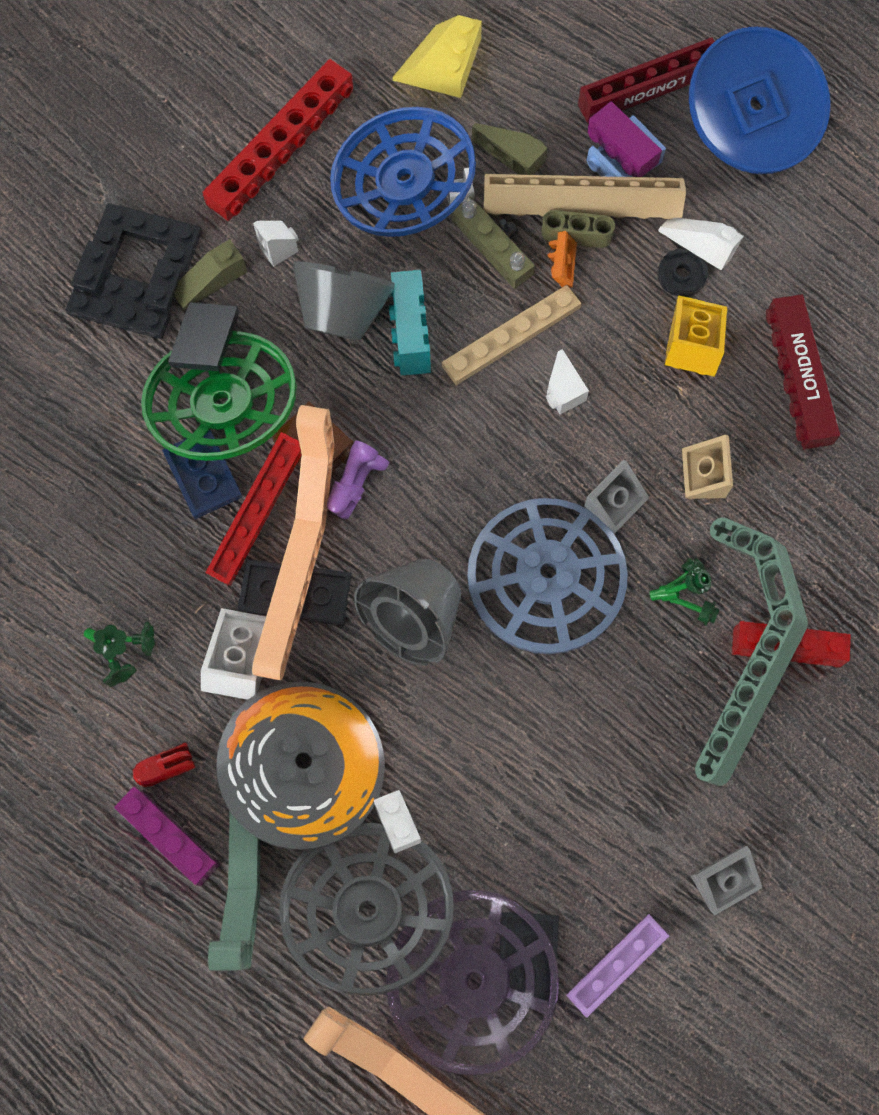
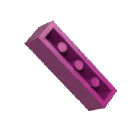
M133 786L114 807L194 885L202 886L221 865L141 789Z

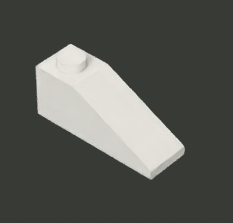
M684 218L668 219L658 230L720 270L731 260L744 237L734 228L723 223Z

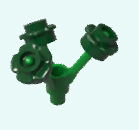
M687 558L686 562L681 565L684 574L667 585L660 586L659 589L650 590L652 601H670L671 603L699 612L697 620L703 622L704 626H707L708 622L714 624L720 610L715 607L716 601L711 603L705 600L703 606L700 607L680 599L679 591L686 588L690 592L703 594L710 590L711 576L697 558L694 560Z

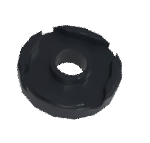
M675 249L668 252L661 260L657 270L658 281L661 287L669 294L677 297L678 295L689 297L697 294L704 287L708 277V266L704 259L688 249ZM684 268L689 272V275L681 277L677 274L676 270Z

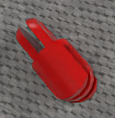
M186 742L141 760L133 769L134 780L140 786L151 787L195 769L196 766L192 761L191 752L188 751V744Z

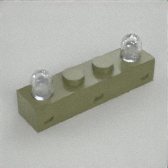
M472 197L462 202L452 212V222L514 289L534 275L535 265Z

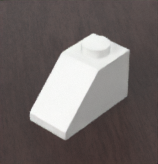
M256 221L253 223L260 249L273 267L298 252L296 242L299 239L295 231L291 227L287 228L283 221Z
M563 349L557 353L546 395L551 408H556L561 415L585 402L589 392Z

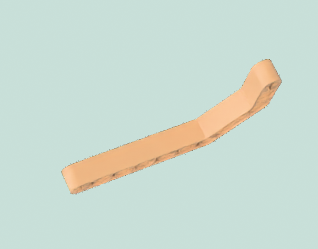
M300 405L296 420L302 458L295 521L252 667L254 676L282 680L324 534L334 456V437L329 409Z
M331 1007L322 1010L303 1038L308 1045L322 1055L327 1056L331 1051H334L378 1076L428 1115H485L392 1044Z

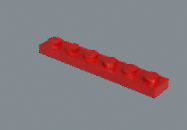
M282 432L280 433L207 568L206 574L229 586L232 585L302 455L298 440Z

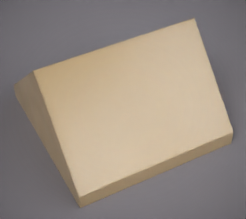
M719 436L682 448L685 497L688 499L726 498L733 487L729 436Z

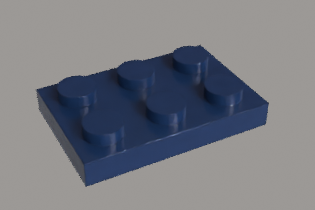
M209 430L203 437L207 439H215L211 430ZM184 439L173 445L179 447L187 439ZM196 444L189 450L200 453L221 452L218 446ZM162 449L194 519L243 498L225 459L211 461L194 460L176 455L167 449Z

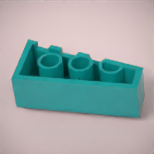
M421 270L391 272V281L395 283V286L389 297H393L394 305H389L390 321L395 320L396 328H391L392 344L398 343V351L393 352L395 367H400L401 376L431 373L430 345Z

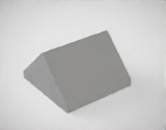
M622 460L587 496L584 508L596 515L615 534L649 499V496L627 461Z
M747 846L736 849L691 875L693 882L714 916L763 888L751 851Z

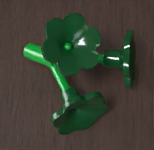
M150 622L144 623L141 634H133L132 636H127L124 631L118 630L115 625L111 624L106 625L103 630L95 631L87 628L84 631V637L94 642V652L102 654L109 661L108 666L111 672L103 679L104 684L109 687L127 681L137 671L135 666H131V664L121 667L119 661L114 659L116 654L121 655L125 652L126 645L124 642L141 645L142 652L146 656H151L152 649L155 646L154 627L151 626Z

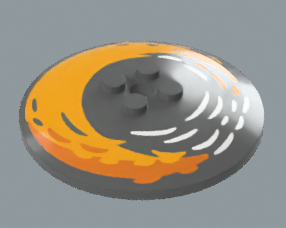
M288 682L269 687L257 693L234 713L219 743L216 771L222 798L232 816L244 829L268 844L292 850H307L324 847L341 840L353 832L367 818L375 806L374 800L379 797L385 773V760L378 731L367 713L355 701L342 692L322 684ZM304 754L308 756L311 761L310 767L307 769L299 768L295 763V758L298 755Z

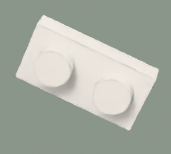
M400 790L374 800L376 811L394 853L421 843L420 836Z

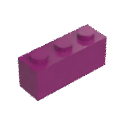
M612 102L589 119L587 133L590 139L603 147L606 154L611 159H615L622 166L626 174L632 177H643L659 164L662 149Z

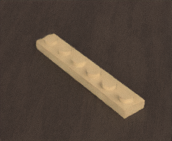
M565 285L442 362V367L454 384L458 385L580 309L581 302L568 285Z

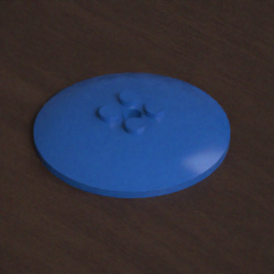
M746 27L723 35L709 46L701 56L690 81L689 106L694 126L700 138L720 160L745 172L771 174L797 165L817 147L829 121L830 93L820 64L802 43L790 35L775 29ZM752 99L760 103V110L752 108L750 103Z

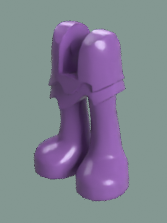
M355 441L351 447L341 480L339 482L335 481L332 486V491L327 500V508L341 519H348L362 498L361 495L365 491L362 486L371 470L384 471L388 467L389 461L379 456L378 451L371 446Z

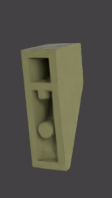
M478 123L472 126V141L518 175H534L546 162L547 147L541 140L535 139L529 134Z
M229 239L209 251L179 280L174 297L183 310L188 308L189 302L197 303L247 273L244 259L232 241Z

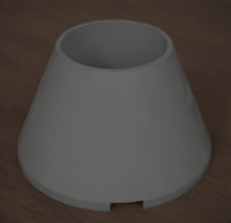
M295 261L293 265L305 329L333 336L361 340L392 294L395 286L394 282L352 270L349 272L335 269L333 266Z
M422 558L369 577L358 585L354 594V603L358 616L363 625L367 623L376 633L374 638L384 648L395 656L416 665L427 666L429 662L437 664L444 658L449 648L461 599L460 586L450 571L433 560Z

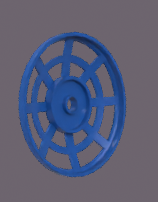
M404 107L384 112L366 121L353 131L337 152L330 176L331 192L334 201L342 215L352 225L373 235L395 237L421 232L443 221L456 210L466 197L475 176L476 160L474 148L469 135L462 125L441 111L424 107ZM404 120H423L420 134L409 133L391 138L385 127L391 123ZM433 122L450 129L461 141L449 150L441 141L429 136ZM377 131L382 143L373 148L362 162L349 158L351 152L369 134ZM417 142L414 150L397 152L395 147L397 144ZM426 144L436 148L442 155L431 162L423 154ZM466 149L469 160L466 182H454L456 170L453 158ZM385 150L387 151L388 157L378 168L370 166L378 155ZM447 163V182L435 181L434 171ZM345 166L357 171L355 180L357 196L342 199L340 182ZM406 174L411 175L410 178L405 181L400 180V178L405 176ZM365 175L375 177L377 189L364 193L363 183ZM430 190L441 191L437 199L425 207L422 199ZM449 192H460L447 208L431 218L429 213L444 201ZM383 197V199L389 202V205L383 213L375 209L369 201ZM361 204L368 213L379 218V221L374 227L362 224L350 214L347 208ZM413 204L416 210L415 213L407 215H394L400 205ZM420 218L422 221L418 225L402 229H385L390 221L405 222Z

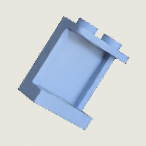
M634 115L631 116L629 119L662 149L659 164L662 163L666 148ZM592 146L589 148L587 163L592 171L597 172L603 177H632L624 172L622 166L615 159H611L606 154L603 147L600 146L596 149Z

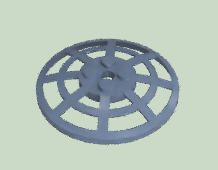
M541 498L514 504L501 511L487 523L472 547L467 578L474 608L481 620L495 635L518 649L532 653L557 654L581 648L594 641L607 630L623 604L627 589L628 572L626 559L619 541L613 531L590 510L572 502L561 499ZM537 505H558L573 509L580 514L573 524L559 519H540ZM526 508L530 521L515 527L505 538L490 532L506 516ZM589 519L594 521L606 533L616 554H600L594 541L582 530ZM543 526H555L566 529L568 532L561 542L546 540ZM532 529L535 538L534 543L525 549L511 543L519 534ZM577 536L588 546L593 557L577 558L570 548ZM485 541L497 547L492 563V578L477 583L476 563L480 548ZM504 552H507L518 559L516 572L500 576L501 560ZM619 564V589L613 606H611L599 597L604 583V566ZM544 566H551L555 569L556 575L552 578H545L540 570ZM596 567V582L591 592L582 586L579 580L582 569ZM518 583L519 588L526 595L519 607L509 599L504 591V586ZM495 589L501 603L514 615L506 629L500 626L488 613L480 598V593ZM573 593L586 601L576 611L569 615L564 614L562 601L569 598ZM535 602L551 604L554 618H540L530 615L528 612ZM592 607L606 615L603 621L593 630L577 639L570 640L567 624L583 617ZM523 621L539 627H556L559 643H535L515 636V633Z

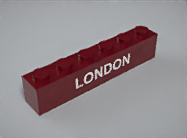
M713 37L580 87L578 107L587 124H589V119L610 102L623 111L690 85L696 64L709 46L715 42Z
M800 294L775 298L766 310V320L768 324H771L773 330L772 344L778 350V367L784 373L783 386L785 393L789 394L790 414L796 420V438L798 441H801L803 450L833 445L840 437V432L804 296Z

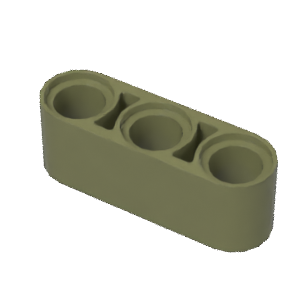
M550 210L543 217L541 235L543 239L550 242L557 240L558 232L567 231L577 242L578 246L605 248L612 242L615 222L612 218L605 215ZM549 225H555V226H557V227H556V228H552V227H549ZM573 228H581L582 230L578 231ZM599 230L606 231L607 233H600Z

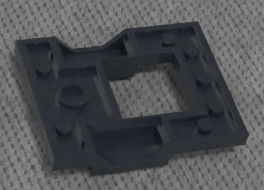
M107 203L93 241L88 240L71 282L74 289L66 306V313L70 316L162 340L171 317L173 295L179 280L189 269L202 234L201 226ZM125 235L167 245L163 259L159 258L149 284L110 274Z

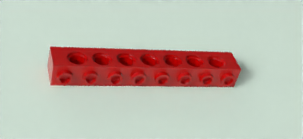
M329 59L202 192L206 205L227 221L233 216L238 215L243 205L250 198L252 199L257 195L259 188L266 181L268 182L273 178L275 171L289 161L291 154L305 144L308 136L320 128L324 119L336 111L344 98L346 99L351 95L354 89L352 74Z

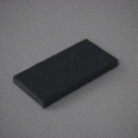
M246 559L237 611L267 616L281 569V563ZM314 568L299 620L344 626L352 573Z

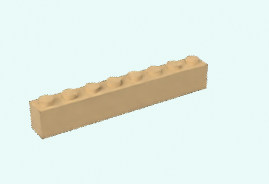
M485 174L484 211L491 215L515 214L517 216L532 214L544 216L550 210L613 216L615 218L638 217L647 219L649 217H662L664 219L682 218L686 196L684 178Z

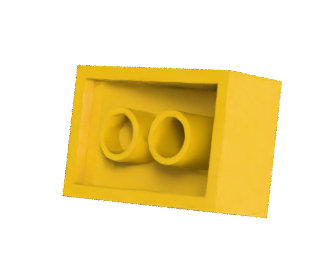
M678 295L666 349L665 365L715 377L724 354L727 307Z

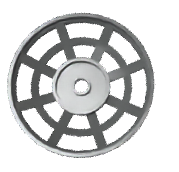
M362 823L353 832L341 839L345 840L356 836H380L377 853H358L342 859L334 845L335 843L320 848L307 849L297 858L289 870L280 898V924L290 954L300 968L313 980L328 989L343 994L357 996L381 995L412 983L437 960L447 943L452 927L454 912L453 892L448 874L440 859L422 841L412 846L411 848L429 863L417 874H414L403 862L388 856L390 841L383 825L377 823ZM324 850L332 865L318 878L312 891L295 887L304 868L317 854ZM358 863H374L371 876L353 878L347 868ZM385 865L399 871L406 877L407 881L394 888L388 881L382 879ZM335 874H338L344 885L338 891L335 899L320 895L326 883ZM435 874L440 881L444 895V919L427 918V898L422 884ZM413 890L419 903V916L402 914L400 899ZM291 898L308 904L307 922L312 938L297 945L293 939L290 927L289 907ZM367 904L374 906L376 911L373 916L366 918L360 915L359 911L362 906ZM317 907L332 910L335 923L334 926L321 933L316 922ZM398 927L416 928L408 943L399 951L391 940ZM424 930L441 931L439 940L432 953L420 967L412 971L404 958L417 946ZM339 936L352 943L353 946L349 960L336 954L328 947L327 943ZM381 945L388 958L377 962H361L365 947ZM319 948L330 961L346 968L342 983L333 982L319 974L307 963L302 955ZM394 965L402 979L380 987H353L358 971H378Z

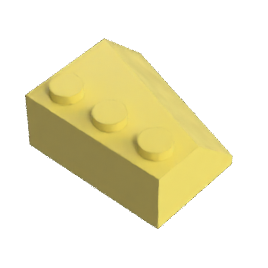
M458 15L437 24L392 77L393 81L461 98L481 41L482 21Z

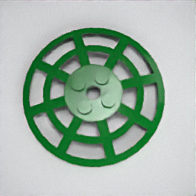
M233 331L229 344L251 346L246 359L225 357L223 359L221 367H241L237 375L229 373L220 374L219 371H208L210 377L201 381L196 387L189 384V382L207 370L191 369L179 379L168 372L172 368L168 362L172 352L170 351L153 368L143 389L141 400L142 415L148 430L165 449L176 455L194 460H223L242 455L262 445L275 435L286 422L296 399L297 385L295 374L289 359L279 347L261 336ZM262 350L276 359L285 373L271 380L267 372L255 364L260 351ZM250 371H252L261 378L264 384L251 390L245 380ZM162 380L174 387L169 397L168 412L152 413L153 397L157 386ZM289 383V399L281 416L271 414L275 403V389ZM181 392L191 396V408L177 410V402ZM267 394V403L264 411L253 410V399ZM221 398L228 399L223 404H216V402ZM195 417L201 425L192 434L182 426L179 420ZM245 418L256 421L247 430L236 434L234 426ZM171 421L176 431L187 440L179 447L170 444L157 430L155 422ZM264 423L273 425L258 438L239 446L238 441L253 434ZM210 429H224L226 438L207 439L203 437ZM196 444L207 446L228 444L229 450L222 452L200 453L189 451Z

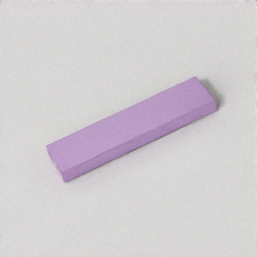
M648 914L566 996L587 1018L669 935Z

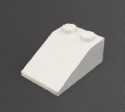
M221 608L201 669V691L247 700L257 694L262 677L254 676L252 667L266 616Z

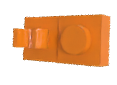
M567 231L558 232L557 240L549 242V246L556 251L549 253L547 257L554 262L551 268L552 278L561 287L568 285L569 288H572L577 242Z

